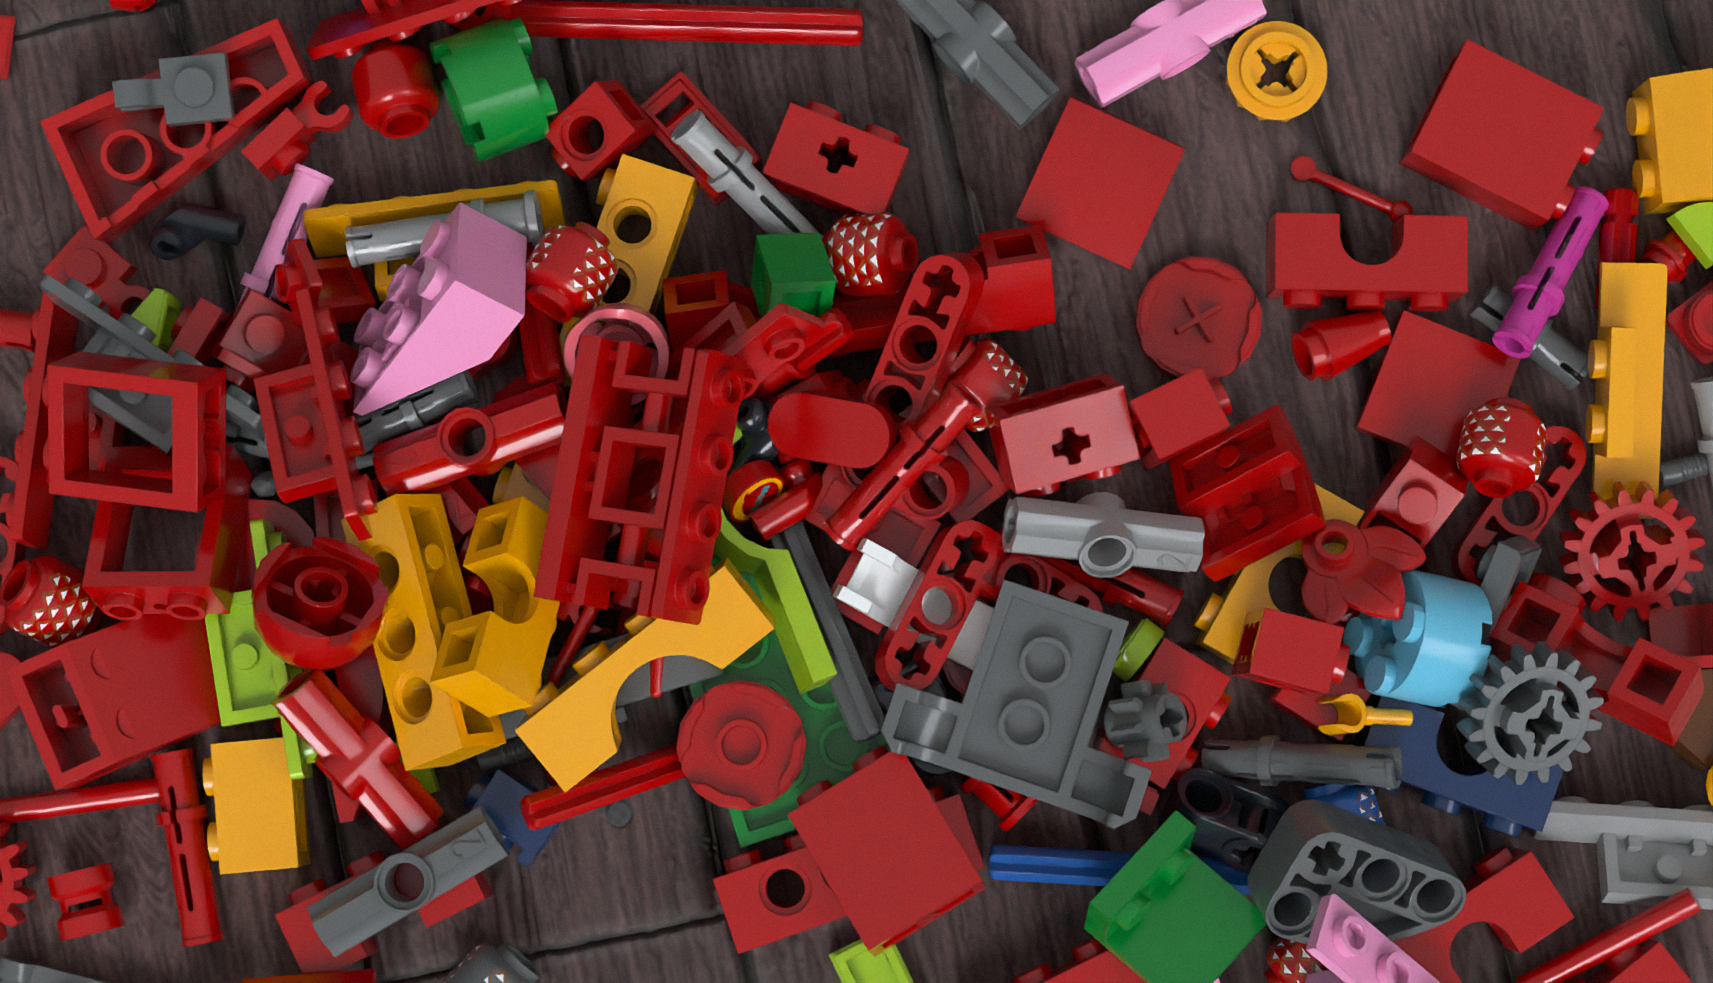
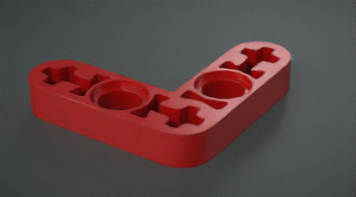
M975 520L961 521L942 529L935 538L878 647L875 657V670L880 681L887 688L894 691L897 683L920 690L929 686L938 676L978 596L995 606L1005 574L1013 565L1021 566L1029 572L1032 578V589L1073 603L1076 602L1081 606L1103 613L1102 604L1098 596L1089 588L1037 556L1004 552L1002 535L987 525ZM970 537L973 540L970 550L977 555V559L962 563L954 578L938 575V569L942 573L953 570L960 557L961 551L953 545L954 541ZM957 581H962V582H964V583H965V586L963 587V586H962L959 582H957ZM931 588L942 590L948 595L951 602L950 616L943 624L932 623L925 617L922 611L923 596ZM910 625L917 632L908 631V626ZM920 633L935 637V643L931 640L920 642L913 655V662L920 666L919 672L905 674L902 677L899 674L902 669V663L895 658L896 652L910 650Z

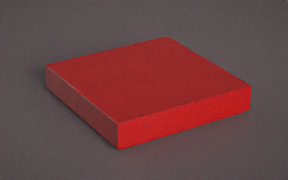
M1403 310L1398 315L1391 333V342L1385 348L1354 429L1405 450L1416 435H1418L1456 461L1461 431L1466 416L1471 410L1484 405L1488 400L1507 397L1521 358L1509 356L1493 345Z

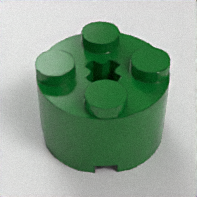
M502 16L430 43L434 64L442 63L448 76L447 79L441 81L446 99L466 146L474 145L473 159L477 164L547 138L545 134L549 132V124L554 120L553 114L558 113L545 77L543 76L535 80L530 70L531 62L528 56L533 54V48L526 28L520 18L507 22Z

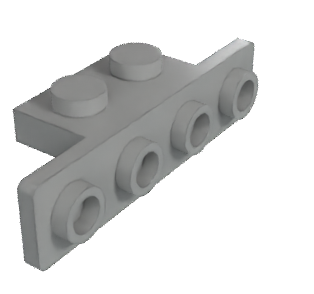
M1567 796L1552 802L1543 831H1533L1534 838L1537 840L1596 843L1602 903L1654 906L1689 887L1702 909L1713 910V806L1692 805L1683 809L1656 808L1653 804L1640 800L1626 801L1618 805L1594 804L1582 797Z

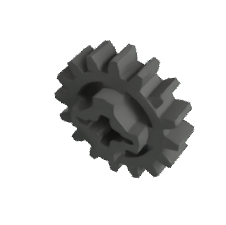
M1538 641L1531 655L1519 643H1516L1511 647V660L1504 663L1492 654L1488 657V663L1492 672L1487 677L1479 674H1472L1469 677L1471 683L1478 690L1475 696L1459 698L1458 704L1470 717L1458 722L1457 729L1469 740L1464 746L1465 749L1493 777L1499 779L1506 774L1516 785H1523L1530 771L1541 783H1546L1550 775L1549 767L1557 764L1561 769L1569 772L1573 768L1568 755L1574 749L1582 753H1588L1591 750L1590 745L1583 739L1586 731L1601 729L1602 723L1590 713V710L1604 704V700L1601 695L1591 688L1597 681L1595 676L1567 650L1562 648L1555 652L1545 642ZM1558 681L1563 685L1566 701H1562L1564 692L1557 687ZM1494 726L1499 727L1497 734L1504 740L1503 746L1497 742Z

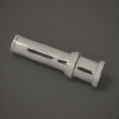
M536 190L525 191L523 198L485 204L482 198H477L465 204L526 236L527 243L531 242L534 248L545 232L541 205ZM452 212L371 225L347 226L345 228L346 239H351V241H346V249L351 266L356 268L366 264L418 257L422 241L430 226L436 220L445 222Z

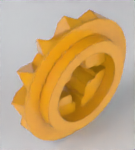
M1270 21L1248 29L1235 42L1227 58L1226 84L1230 87L1236 98L1237 106L1245 108L1250 113L1256 115L1259 121L1269 119L1287 122L1309 111L1320 98L1326 85L1327 61L1320 44L1308 31L1293 23ZM1292 55L1296 58L1290 64V69L1285 75L1286 80L1290 83L1289 88L1288 86L1283 87L1277 81L1269 86L1265 85L1261 89L1257 87L1266 71L1264 64L1261 62L1262 58L1264 60L1268 59L1274 65L1282 60L1286 61Z

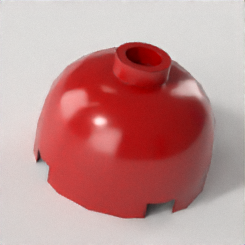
M313 537L312 546H300L291 549L292 541L278 545L261 560L253 578L251 599L256 631L274 655L293 666L308 670H329L352 662L374 643L386 613L389 594L387 585L384 587V583L379 578L380 567L373 557L353 544L328 537Z

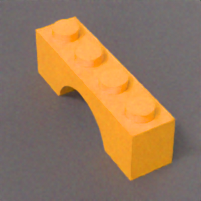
M727 557L714 567L711 565L709 574L710 592L708 600L704 605L699 625L636 615L635 613L624 623V626L630 632L610 649L603 640L594 645L572 664V667L578 673L559 689L551 681L546 683L535 696L533 706L523 708L526 715L521 718L515 732L564 792H567L618 752L622 736L616 717L617 694L623 682L637 668L659 657L687 655L705 660L720 669H724L775 628L776 617Z

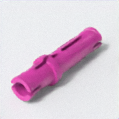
M1586 186L1576 187L1567 209L1561 218L1556 221L1529 273L1520 276L1512 289L1514 301L1492 338L1495 346L1505 354L1515 358L1529 357L1534 343L1548 318L1557 315L1564 304L1565 296L1563 290L1577 263L1583 256L1584 250L1594 234L1599 221L1605 215L1604 211H1607L1609 206L1606 197L1597 190ZM1572 234L1561 258H1557L1568 236ZM1550 269H1553L1552 275L1549 273ZM1545 284L1543 291L1538 301L1536 302L1534 308L1532 310H1529L1541 286Z

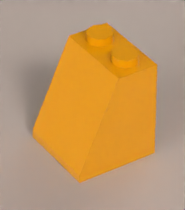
M1713 68L1647 79L1632 91L1633 98H1629L1626 105L1627 129L1631 136L1637 137L1639 158L1633 164L1632 185L1633 190H1636L1638 193V198H1643L1644 215L1675 213L1696 203L1713 202Z

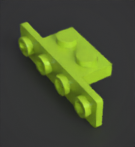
M265 519L250 521L257 569L261 560L278 545L287 543L284 532H275L273 523ZM252 590L235 592L232 597L230 614H206L205 616L221 726L228 727L280 717L290 779L313 777L311 763H315L314 758L317 755L292 730L283 716L279 715L278 710L271 704L284 685L297 674L307 669L290 665L269 650L254 626Z

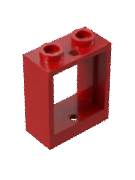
M82 351L47 365V374L42 386V399L44 405L48 408V438L43 449V463L45 469L49 471V494L196 513L225 496V368ZM88 386L172 396V480L89 469Z
M226 445L225 496L209 505L206 509L196 571L122 572L134 505L98 500L82 587L104 614L120 620H137L143 614H169L183 620H200L206 614H230L253 476L234 446ZM154 446L109 447L104 471L172 480V458Z

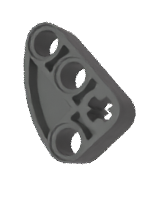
M1313 799L1299 801L1286 810L1253 864L1247 878L1248 890L1270 930L1279 937L1308 944L1320 900L1326 895H1338L1391 941L1417 935L1450 921L1463 909L1466 901L1464 885L1437 846L1421 838L1334 805Z

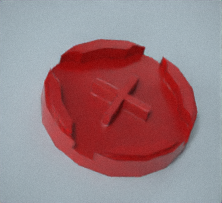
M1190 256L1166 265L1147 282L1136 304L1134 330L1142 353L1158 371L1174 379L1202 367L1208 380L1214 377L1220 379L1229 376L1250 357L1261 335L1262 309L1257 295H1254L1253 289L1247 283L1248 280L1237 268L1216 258Z

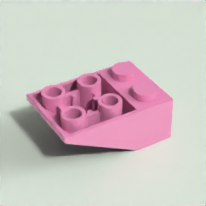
M461 202L458 203L445 222L436 220L430 226L422 241L420 255L411 267L406 264L400 266L389 284L385 301L378 310L373 307L369 308L357 326L354 341L360 344L359 356L354 363L350 375V382L356 384L353 405L354 413L360 416L368 414L488 361L525 316L526 236Z

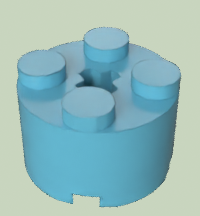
M1418 570L1401 573L1405 588V604L1402 618L1395 621L1372 617L1360 612L1358 617H1353L1347 623L1344 630L1343 644L1349 645V655L1354 656L1357 674L1364 679L1365 689L1368 692L1378 696L1432 707L1446 708L1444 705L1448 703L1459 705L1460 697L1471 696L1476 690L1469 677L1472 674L1483 676L1488 665L1491 646L1481 644L1482 623L1492 625V611L1488 598L1479 586L1471 582Z

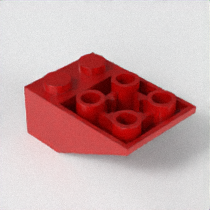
M143 614L140 619L126 620L71 640L5 669L55 790L78 788L221 724L205 617L200 620H183L169 614Z

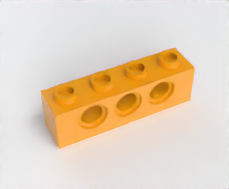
M395 494L378 502V513L368 515L373 538L363 541L357 539L346 519H342L341 522L347 543L353 544L373 557L380 567L379 578L384 583V587L387 585L389 596L386 613L373 646L405 771L450 766L506 744L499 715L487 717L430 683L446 623L473 616L441 494Z

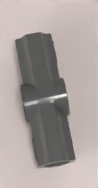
M894 0L911 20L919 25L934 41L932 43L933 48L946 66L966 84L974 83L1019 130L1031 123L1058 95L1060 89L1015 44L1017 40L1011 28L984 1Z
M481 805L404 851L388 857L380 865L308 906L307 910L311 918V924L321 942L330 950L334 957H338L508 857L510 853L504 838L493 819ZM402 863H411L417 866L423 874L424 889L416 899H408L401 896L395 888L394 874Z

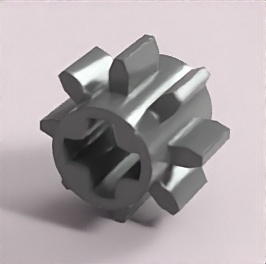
M1149 679L1121 684V692L1124 699L1109 701L1104 716V726L1109 741L1116 748L1123 749V758L1125 760L1140 758L1142 762L1169 759L1170 751L1167 743L1181 741L1187 727V716L1182 701L1177 695L1168 693V685L1166 683L1151 685Z

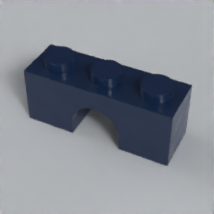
M1370 694L1366 706L1411 710L1413 722L1410 726L1364 725L1357 732L1353 745L1400 747L1403 758L1402 776L1395 777L1400 778L1401 784L1424 792L1421 804L1454 816H1458L1461 806L1485 814L1481 826L1515 838H1519L1522 828L1539 832L1543 831L1563 773V769L1557 764L1549 767L1550 775L1546 783H1541L1529 771L1523 785H1516L1506 774L1499 779L1493 777L1481 764H1478L1474 769L1466 773H1455L1442 762L1437 751V734L1444 713L1417 703ZM1495 736L1498 744L1503 746L1504 740L1500 736ZM1376 787L1397 794L1398 789L1389 787Z

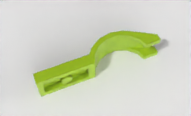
M737 421L732 445L743 436L741 430L737 427ZM721 507L722 524L719 535L715 540L713 553L722 559L727 557L737 570L753 574L764 604L776 617L774 630L799 693L802 694L825 685L837 675V671L789 550L767 549L745 539L726 519Z

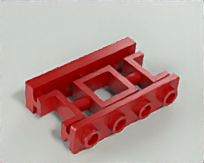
M580 335L533 597L607 610L613 577L640 581L642 585L636 615L699 625L702 619L703 608L710 592L709 574L714 545L722 524L721 506L727 472L733 462L734 451L732 444L739 405L745 394L744 376L746 362L743 359L712 349L701 348L698 350L684 347L678 381L650 378L649 373L654 349L629 341L616 342L603 337ZM633 393L647 395L641 430L626 429ZM673 398L689 400L682 436L667 434ZM636 447L666 450L654 514L625 510ZM609 523L623 525L617 563L603 561ZM650 529L665 531L658 570L643 568Z

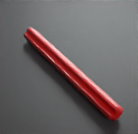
M522 0L511 5V15L508 21L520 18L529 37L857 46L861 44L863 38L862 12L858 9Z

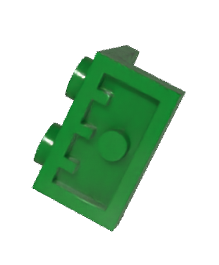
M1177 810L1089 903L1084 929L1146 983H1214L1265 927L1266 921L1256 905L1189 850L1196 826Z

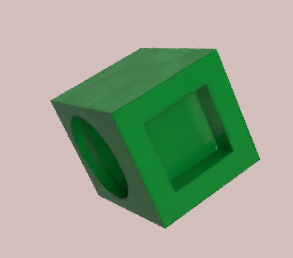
M819 232L756 235L750 286L760 319L781 303H785L818 318L832 309L836 280Z

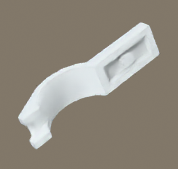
M862 538L857 550L862 552L863 555L847 586L844 587L838 584L833 596L889 628L919 570L900 559L891 551L866 538ZM937 588L929 589L924 594L922 600V611L925 617L932 623L943 624L951 613V602L948 595ZM976 600L947 656L948 659L972 671L974 670L994 611L993 607ZM910 625L908 626V631L917 632ZM920 633L916 642L920 643L931 640L935 643L936 638Z

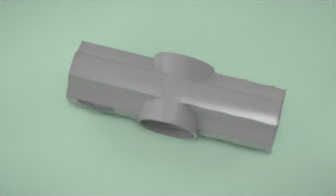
M1095 492L1086 495L1076 503L1016 496L1015 498H1009L1004 512L1002 544L1004 552L1079 560L1082 570L1098 578H1112L1121 575L1132 566L1189 573L1190 571L1197 572L1202 560L1205 530L1201 518L1129 510L1120 497L1108 492Z

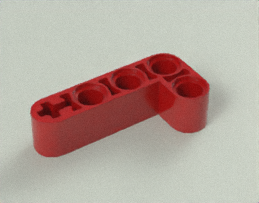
M949 252L931 256L920 263L912 277L863 401L881 405L891 414L897 428L896 444L902 438L899 431L909 420L917 422L941 395L982 295L985 283L983 269L978 261L967 253ZM953 269L952 281L960 285L959 292L945 295L943 298L946 284L938 280V275L941 272ZM940 304L937 312L924 310L926 307ZM919 325L930 329L936 337L937 349L932 359L923 358L917 354L913 347V332ZM893 385L903 387L912 397L913 407L908 418L898 416L889 405L888 397ZM948 454L938 466L930 464L893 507L916 518L924 520L937 519L962 504L968 495L970 487L968 471L962 462ZM841 466L843 477L854 489L871 472L868 467L851 468ZM926 471L936 472L945 481L947 495L944 502L933 501L924 492L922 479Z

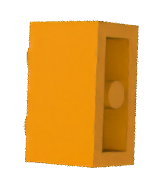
M284 738L210 744L211 757L205 758L203 762V783L207 796H214L216 822H210L208 825L207 842L211 860L219 861L220 875L297 868L311 864L304 779H290Z

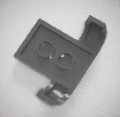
M1004 580L963 703L897 683L881 729L891 752L917 758L1099 821L1114 829L1136 819L1152 770L1088 747L1129 621Z

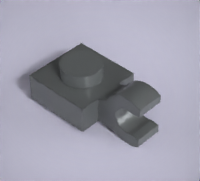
M225 53L158 59L161 79L112 81L115 108H121L122 112L164 108L166 124L168 126L235 120L228 56Z

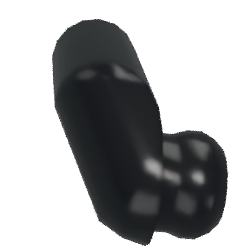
M186 203L161 219L153 227L149 238V247L157 258L171 261L185 255L206 239L238 246L245 231L246 219L244 215L197 203Z
M749 396L742 400L739 405L737 427L741 430L743 436L740 438L741 446L734 452L733 462L727 472V477L737 468L755 460L770 462L778 454L779 449L773 444L768 432V417L773 405L765 398Z

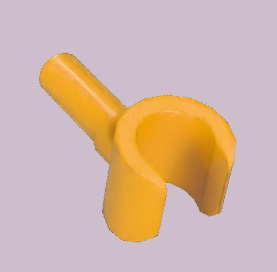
M1352 693L1326 696L1318 700V703L1333 704L1338 711V722L1336 724L1318 726V729L1326 735L1358 732L1364 725L1410 726L1413 722L1411 710L1365 706L1363 700L1358 695Z

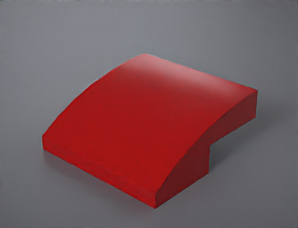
M1070 96L1015 218L1033 226L1042 225L1043 230L1131 269L1186 147Z
M1278 404L1169 461L1178 509L1185 516L1202 519L1205 536L1203 540V557L1200 564L1202 571L1214 582L1327 526L1316 487L1301 447L1284 410Z

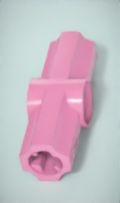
M1164 0L1138 16L1130 24L1131 28L1103 41L1095 48L1077 57L1075 66L1089 96L1102 109L1159 76L1162 80H1165L1183 72L1208 55L1210 52L1209 48L1256 24L1257 21L1264 18L1267 12L1262 0Z

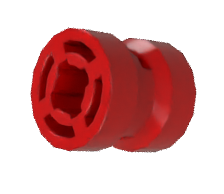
M112 862L46 878L50 897L59 902L61 916L56 924L60 941L125 926L122 907L113 902L111 888L116 881ZM99 898L102 899V905L72 912L71 905Z

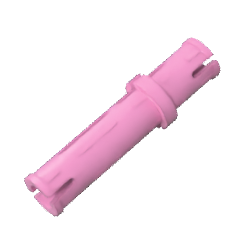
M296 163L295 172L278 212L272 221L271 228L251 274L245 272L240 282L241 285L246 286L240 301L248 288L280 305L282 301L278 297L275 284L276 268L284 262L290 239L304 238L305 242L308 241L309 237L304 226V211L321 208L328 189L333 184V178Z

